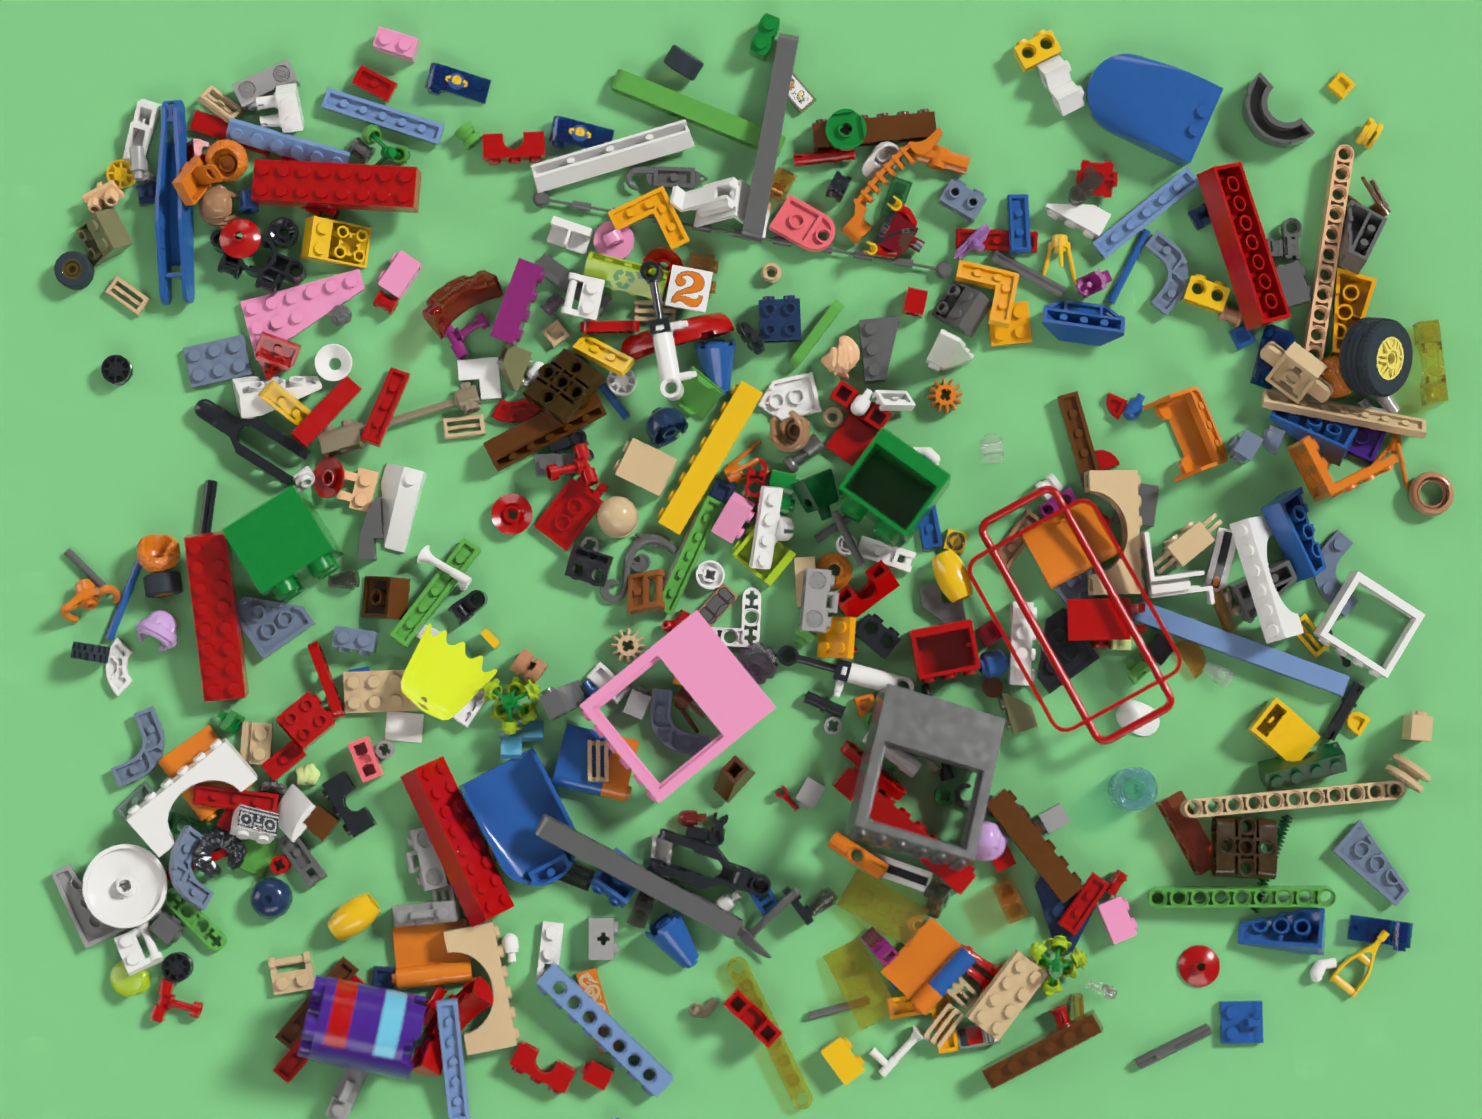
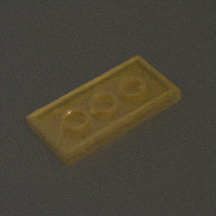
M859 869L856 870L837 904L839 907L908 947L911 945L929 913L928 909Z
M860 937L823 956L862 1031L899 1011Z

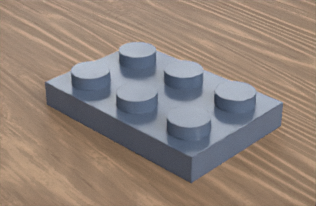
M243 334L183 348L193 389L229 381L233 378L253 375Z

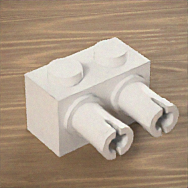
M297 83L276 86L274 95L256 97L258 110L274 107L278 109V114L260 116L262 127L272 128L280 126L283 133L303 130L304 117Z

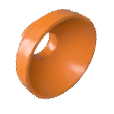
M828 553L818 560L815 569L828 570V567L833 564L839 566L840 574L835 577L834 587L830 588V590H838L849 583L852 576V566L844 555Z

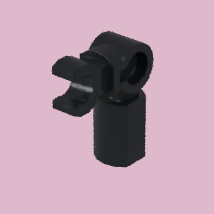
M577 430L570 437L565 436L550 444L549 447L552 454H558L571 449V445L586 443L589 446L585 432ZM588 449L591 459H594L593 452Z
M717 812L714 813L713 821L715 827L712 826L711 832H707L708 829L688 825L686 836L702 842L708 840L714 846L721 845L724 842L726 829L723 826L728 822V814H725L723 821H718Z

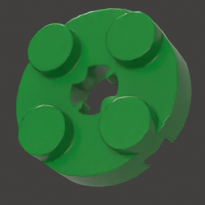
M852 109L835 111L828 119L825 128V134L833 148L842 151L856 149L863 143L867 132L864 118ZM843 125H848V128L851 127L852 131L848 135L840 132V129H843Z

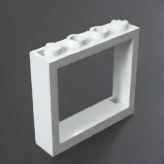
M1351 571L1313 634L1319 637L1318 640L1323 645H1331L1336 648L1335 652L1343 657L1347 655L1352 658L1351 662L1360 668L1364 666L1369 669L1368 673L1378 679L1380 677L1388 678L1425 614L1359 571ZM1357 584L1410 618L1382 667L1328 633Z

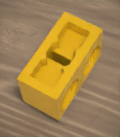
M1043 29L1033 35L1034 38L1028 41L1025 38L1015 44L1016 47H1014L1013 54L1023 73L1061 54L1062 50L1051 29L1046 32ZM1040 42H1049L1051 48L1043 49ZM1029 50L1032 53V57L1025 58L1022 55V51Z
M1200 274L1191 275L1181 301L1216 314H1221L1231 288L1226 287V284L1220 281H1215L1214 283L1207 281V277ZM1192 285L1200 286L1201 294L1193 293ZM1214 291L1218 292L1221 296L1220 301H1214L1211 293Z

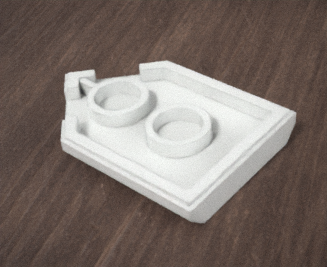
M813 372L773 380L757 406L781 421L790 417L788 413L792 410L796 411L800 416L822 412Z

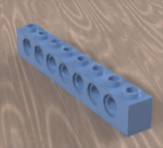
M555 962L537 978V988L544 995L548 993L553 997V1004L560 1010L564 1008L568 1012L567 1017L574 1024L579 1022L584 1027L582 1031L589 1038L593 1036L598 1041L597 1046L603 1052L609 1051L613 1055L612 1060L619 1067L623 1065L628 1069L627 1074L635 1082L639 1080L643 1084L642 1089L648 1095L654 1094L658 1097L674 1080V1076ZM557 982L565 986V989L560 993L553 990V985ZM571 997H577L580 1003L576 1007H571L568 1004V1000ZM591 1011L595 1017L592 1021H586L583 1019V1014ZM601 1026H607L610 1031L607 1035L602 1036L598 1033V1029ZM621 1040L625 1043V1046L621 1050H616L613 1047V1043ZM631 1055H637L640 1060L636 1064H630L628 1058ZM646 1069H652L655 1074L652 1078L647 1079L643 1076V1072Z

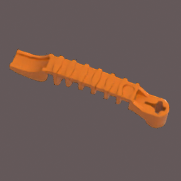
M940 127L926 140L921 142L910 141L906 146L899 148V152L891 156V160L885 163L880 171L875 173V177L867 183V187L862 189L858 198L853 200L855 202V215L841 231L855 245L872 229V226L864 219L865 213L868 210L865 204L867 202L871 204L875 200L869 194L871 190L876 195L882 191L876 184L880 181L885 186L889 180L884 175L888 173L893 178L897 174L892 168L895 164L901 171L906 168V165L900 160L903 156L911 166L917 162L909 153L910 149L920 156L930 153L943 134Z

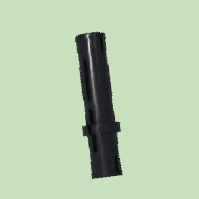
M1355 681L1353 682L1347 695L1342 697V703L1322 734L1323 736L1335 741L1352 709L1357 707L1356 702L1365 690L1364 686Z

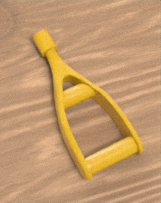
M1383 929L1374 943L1346 958L1331 974L1329 981L1334 982L1348 993L1350 998H1354L1371 973L1379 945L1390 934ZM1370 952L1371 957L1369 958L1364 953ZM1357 958L1368 968L1356 988H1353L1337 974L1350 961Z

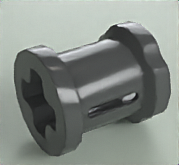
M357 137L350 145L348 151L363 159L362 161L366 164L374 155L376 148L369 147L361 141V138Z

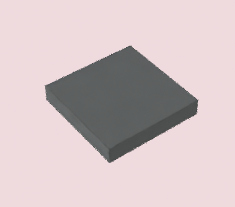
M1141 483L1140 487H1138V495L1141 496L1139 516L1142 517V526L1154 527L1159 486ZM1114 510L1112 521L1120 522L1119 517L1116 511Z

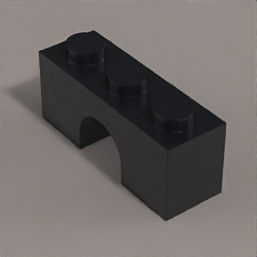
M342 771L322 784L324 789L321 791L327 800L331 799L334 804L332 809L338 818L341 817L345 823L343 828L348 836L357 837L377 825L367 806L358 811H353L346 805L347 795L356 789L346 771Z

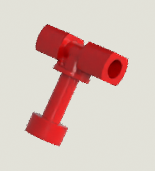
M586 443L574 446L573 453L575 459L573 464L560 467L555 463L546 465V474L549 481L559 480L560 475L571 472L581 475L585 487L594 486L599 481L595 468L590 467L588 461L590 453Z
M162 978L158 989L160 994L159 1000L153 1007L150 1019L163 1022L167 1010L171 1011L172 1007L190 1012V1017L199 1019L203 1003L194 1001L193 1004L176 1000V995L172 994L175 982Z

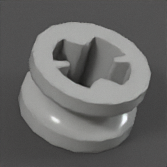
M589 536L582 540L581 547L584 548L587 545V541L592 540V543H596L593 551L598 552L599 542L596 538Z
M829 717L824 722V730L827 734L836 735L842 729V722L837 717ZM830 720L838 722L839 725L836 726L837 731L828 730L827 727Z
M382 740L376 745L375 751L378 757L387 759L394 754L395 746L390 740ZM388 744V749L391 750L390 753L382 754L381 745Z

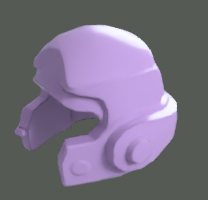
M157 610L152 612L147 618H143L135 625L140 642H143L147 635L153 636L161 642L158 649L159 652L171 649L178 643L176 636L178 629L177 620L167 611Z
M983 821L975 859L992 861L1003 854L1009 838L1005 832L1001 831L998 822Z

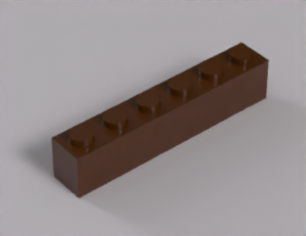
M929 109L917 110V113L909 114V111L897 112V115L889 116V113L877 114V117L871 118L868 115H861L866 122L867 132L863 143L858 147L875 146L887 141L895 144L912 140H926L936 130L935 111L930 112ZM828 119L816 120V123H812L814 152L832 150L833 148L825 134ZM843 125V129H840V132L844 133V135H848L852 131L851 127L848 128V125Z
M595 391L590 397L589 405L584 409H578L564 425L545 412H542L483 444L497 471H500L606 416L607 412Z
M1005 789L1000 790L988 800L987 809L1060 902L1064 903L1083 888L1080 885L1082 882L1081 878L1075 871L1073 873L1067 868L1069 863L1062 855L1058 857L1054 852L1056 849L1055 845L1050 839L1045 840L1041 835L1043 830L1036 822L1034 824L1031 823L1028 819L1030 814L1024 806L1019 807L1016 804L1017 797L1011 790L1006 791Z
M1094 1009L990 1062L983 1067L982 1072L991 1089H994L1102 1033L1104 1027Z

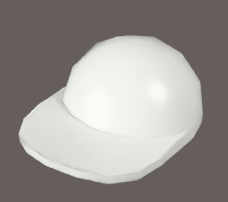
M889 141L876 145L872 154L863 164L862 173L864 176L872 180L875 177V173L883 168L882 166L891 160V156L899 152L898 146Z
M1128 700L1117 708L1116 720L1123 728L1155 709L1139 701ZM1157 718L1132 733L1140 736L1151 735L1158 729L1160 719Z

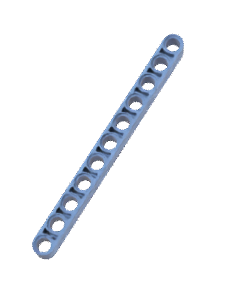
M1138 600L1137 604H1145V612L1133 613L1134 621L1161 631L1146 602ZM1153 605L1170 635L1342 697L1344 695L1350 678L1345 674Z

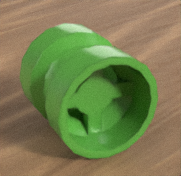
M470 121L464 123L454 133L458 139L464 141L463 146L467 150L472 149L482 140V135L479 132H475L474 126Z

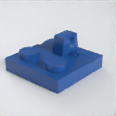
M1261 1000L1219 1001L1221 1044L1263 1043Z

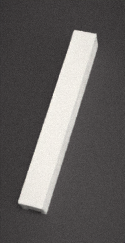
M686 119L539 162L531 165L537 192L541 193L695 147Z

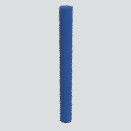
M1143 229L1107 299V302L1110 304H1115L1151 233L1149 230Z
M575 354L580 359L589 364V362L584 357ZM603 383L599 390L622 419H627L630 414L608 386Z
M138 561L134 563L105 637L112 641L142 568Z

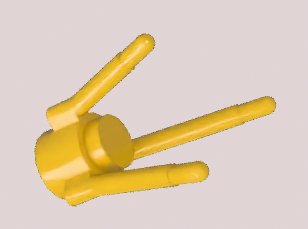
M1063 234L1052 235V242H1048L1042 275L1046 276L1052 250H1054V253L1059 254L1060 268H1063V253L1067 252L1073 283L1076 284L1077 278L1068 236Z

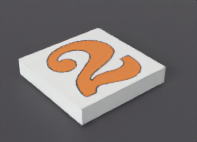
M672 265L665 306L706 313L713 272Z

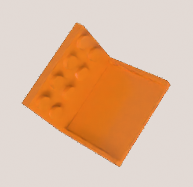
M1308 436L1286 447L1314 502L1331 495L1335 497L1343 493L1344 490L1348 492L1361 484V480L1366 483L1376 478V476L1393 469V464L1398 462L1395 454L1334 483L1327 470L1329 468L1327 461L1324 457L1321 458L1317 451L1319 446L1315 439H1311Z

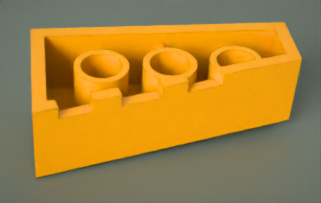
M1338 267L1334 284L1332 356H1339L1341 344L1348 329L1358 320L1365 318L1377 281L1375 278L1362 274L1357 275Z

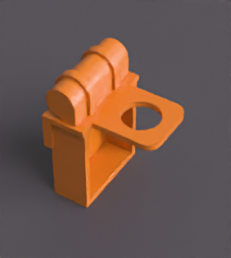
M194 156L190 160L191 162H186L180 169L179 175L172 182L185 206L195 205L208 188L211 187L210 183L223 181L218 168L213 164L205 165L200 156ZM208 169L213 170L216 173L217 178L211 177V174L208 171Z

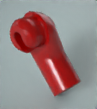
M681 609L676 619L665 620L662 623V629L664 632L669 633L688 618L690 613Z

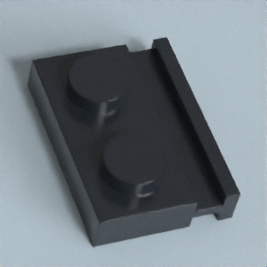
M789 886L782 890L785 896L791 891ZM799 894L791 904L808 926L814 921L812 918L814 913L808 905H802L799 901L802 897Z

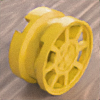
M1371 117L1368 118L1357 135L1355 143L1363 144L1364 148L1370 150L1382 132L1384 125L1375 123Z
M129 159L115 160L107 167L106 177L108 182L113 180L119 189L130 187L137 182L134 180V174L131 173Z

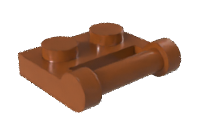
M656 569L628 575V612L630 615L665 610V602L663 601L664 570ZM650 580H655V601L650 602Z

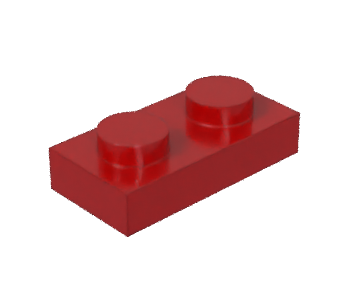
M363 65L360 66L351 82L353 85L389 103L398 86L397 83Z
M291 740L264 762L261 767L275 782L304 759L307 754L305 752L302 753Z

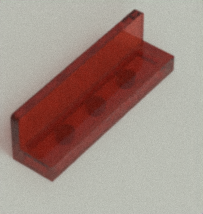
M1178 791L1167 798L1155 802L1193 873L1195 875H1202L1211 869V843L1197 818H1188L1181 814L1180 805L1186 800V797L1182 791ZM1188 804L1187 810L1190 814H1193L1194 812Z

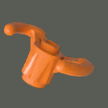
M82 579L75 584L76 589L74 591L76 596L60 607V614L63 619L77 623L79 617L69 612L78 607L92 610L99 604V597L107 594H112L113 602L119 603L120 592L112 585L108 584L96 588L90 579Z

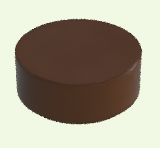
M996 677L987 678L982 684V691L987 697L995 698L1002 693L1003 684Z

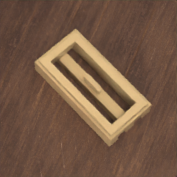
M212 85L198 98L200 103L227 123H229L230 118L237 119L244 110Z
M117 275L105 290L108 295L138 316L146 308L147 303L151 301V299ZM117 282H120L144 299L143 302H139L116 285ZM113 288L138 305L137 310L111 292Z
M635 300V321L648 322L656 319L655 317H639V313H655L654 309H639V306H653V301ZM661 301V305L665 306L666 301ZM676 308L662 309L663 313L672 314V317H669L672 322L676 321Z
M484 414L442 419L445 440L486 435ZM480 419V423L447 426V423ZM481 427L480 431L448 434V431Z
M587 740L588 782H609L608 746L606 745L608 740ZM592 746H596V777H592ZM600 746H604V777H600Z
M960 976L958 979L960 983L958 985L954 983L952 985L954 989L952 991L948 989L946 992L967 1010L980 995ZM964 986L974 995L972 998L962 990ZM958 992L968 1001L966 1004L956 996Z
M947 1002L923 1036L938 1048H941L965 1015ZM950 1008L952 1012L945 1019V1021L942 1023V1025L939 1027V1029L936 1031L933 1037L930 1036L929 1034L932 1032V1030L936 1027V1025L939 1023V1021ZM957 1014L958 1017L938 1042L936 1040L954 1015Z

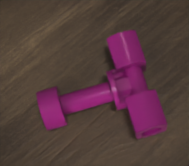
M483 312L475 316L477 318L476 321L461 330L458 327L454 329L448 318L437 324L444 337L448 338L452 344L451 348L458 360L469 355L463 344L466 341L464 337L480 327L485 330L491 326Z

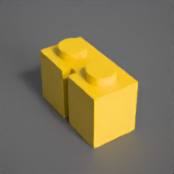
M839 1035L821 1048L820 1052L843 1084L847 1085L865 1071L863 1065L866 1063L859 1054L855 1056L850 1050L853 1046L847 1037L842 1039Z

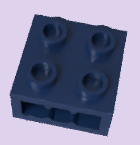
M795 295L783 296V299H775V296L762 297L763 300L758 302L759 330L762 343L801 342L800 298H795Z

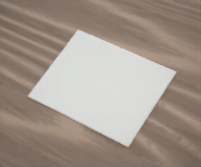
M387 712L385 740L422 743L424 714Z

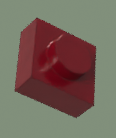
M992 619L974 631L985 648L1002 638Z

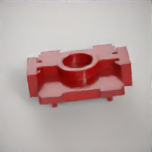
M1082 160L1080 170L1076 171L1075 185H1080V196L1112 197V190L1117 187L1118 172H1113V161L1092 163L1090 160Z

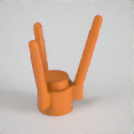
M761 440L751 445L736 459L728 463V467L723 469L730 483L735 481L738 484L746 481L747 476L741 477L744 475L743 470L758 462L759 459L755 458L741 466L738 462L761 444ZM767 471L766 475H770L771 471ZM755 473V476L750 475V479L759 477L758 473Z

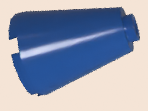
M724 339L701 342L702 346L695 343V351L703 374L725 391L723 395H726V391L730 390L736 346L735 340L730 339V343L724 342Z
M675 909L672 910L674 914L669 916L666 913L649 926L651 931H646L645 934L648 939L679 966L689 969L698 962L697 958L699 955L681 912Z

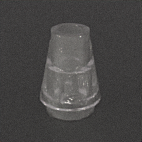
M1208 662L1203 671L1221 688L1223 686L1228 688L1235 676L1231 669Z

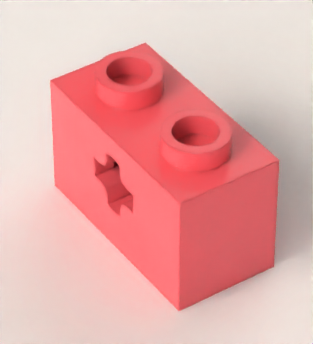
M370 736L347 744L363 783L385 775Z

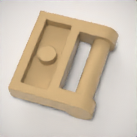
M310 951L303 952L302 955L278 959L275 957L268 958L274 995L313 989L315 976ZM305 963L306 968L278 973L277 967Z

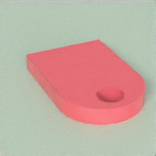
M790 194L769 226L770 231L809 252H820L827 249L832 244L835 236V226L830 217ZM826 233L829 239L822 241L818 238V234Z

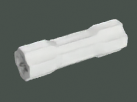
M868 732L862 739L864 743H866ZM887 746L885 748L884 757L911 778L922 765L911 754Z

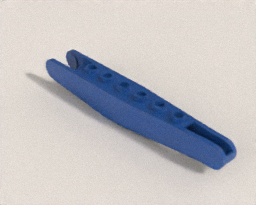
M172 100L162 103L155 195L159 293L163 305H170L172 301L173 278H182V294L187 304L193 303L195 299L193 205L185 206L172 184L173 180L181 172L180 169L186 162H189L185 106L182 100ZM171 265H181V272L172 273Z

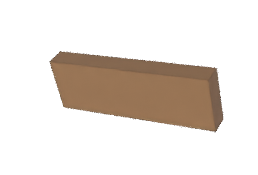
M1027 509L1006 538L1041 520V518ZM1022 536L997 549L1007 569L1011 567L1027 545Z

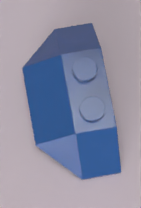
M1063 299L1043 307L1042 325L1059 341L1102 346L1124 336L1125 317L1119 316L1105 305Z

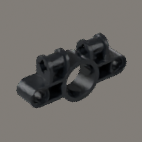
M220 229L213 231L210 236V242L215 251L223 254L217 269L220 273L225 272L233 275L235 279H239L244 271L247 275L257 278L255 287L267 289L274 295L278 292L283 280L299 284L306 278V271L302 263L278 253L274 243L265 236L261 235L260 245L266 249L269 247L273 254L269 257L268 265L258 269L255 266H247L244 263V259L228 256L221 248V245L216 244L220 237ZM292 270H301L298 275H291Z

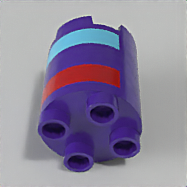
M316 975L297 1056L306 1057L312 1061L409 1080L413 1067L411 1058L415 1039L420 1038L426 1008L424 1004L427 997L329 976L322 977Z

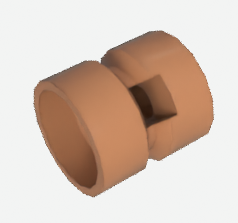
M524 648L513 662L510 670L518 676L523 675L526 682L530 679L532 684H534L543 675L548 664L540 658L534 659V654ZM530 665L533 667L532 671L528 669Z

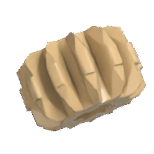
M627 628L626 636L622 630L619 631L621 639L613 636V639L618 641V644L613 643L611 647H618V650L612 654L615 656L621 653L618 661L621 662L624 656H626V663L629 664L630 656L635 661L637 659L636 653L640 656L643 654L638 649L646 648V645L638 643L643 641L644 637L636 639L639 633L637 630L633 633V636H630V628ZM631 640L633 642L632 646H634L633 650L628 649L627 652L624 651L623 648L625 646H623V643H628Z

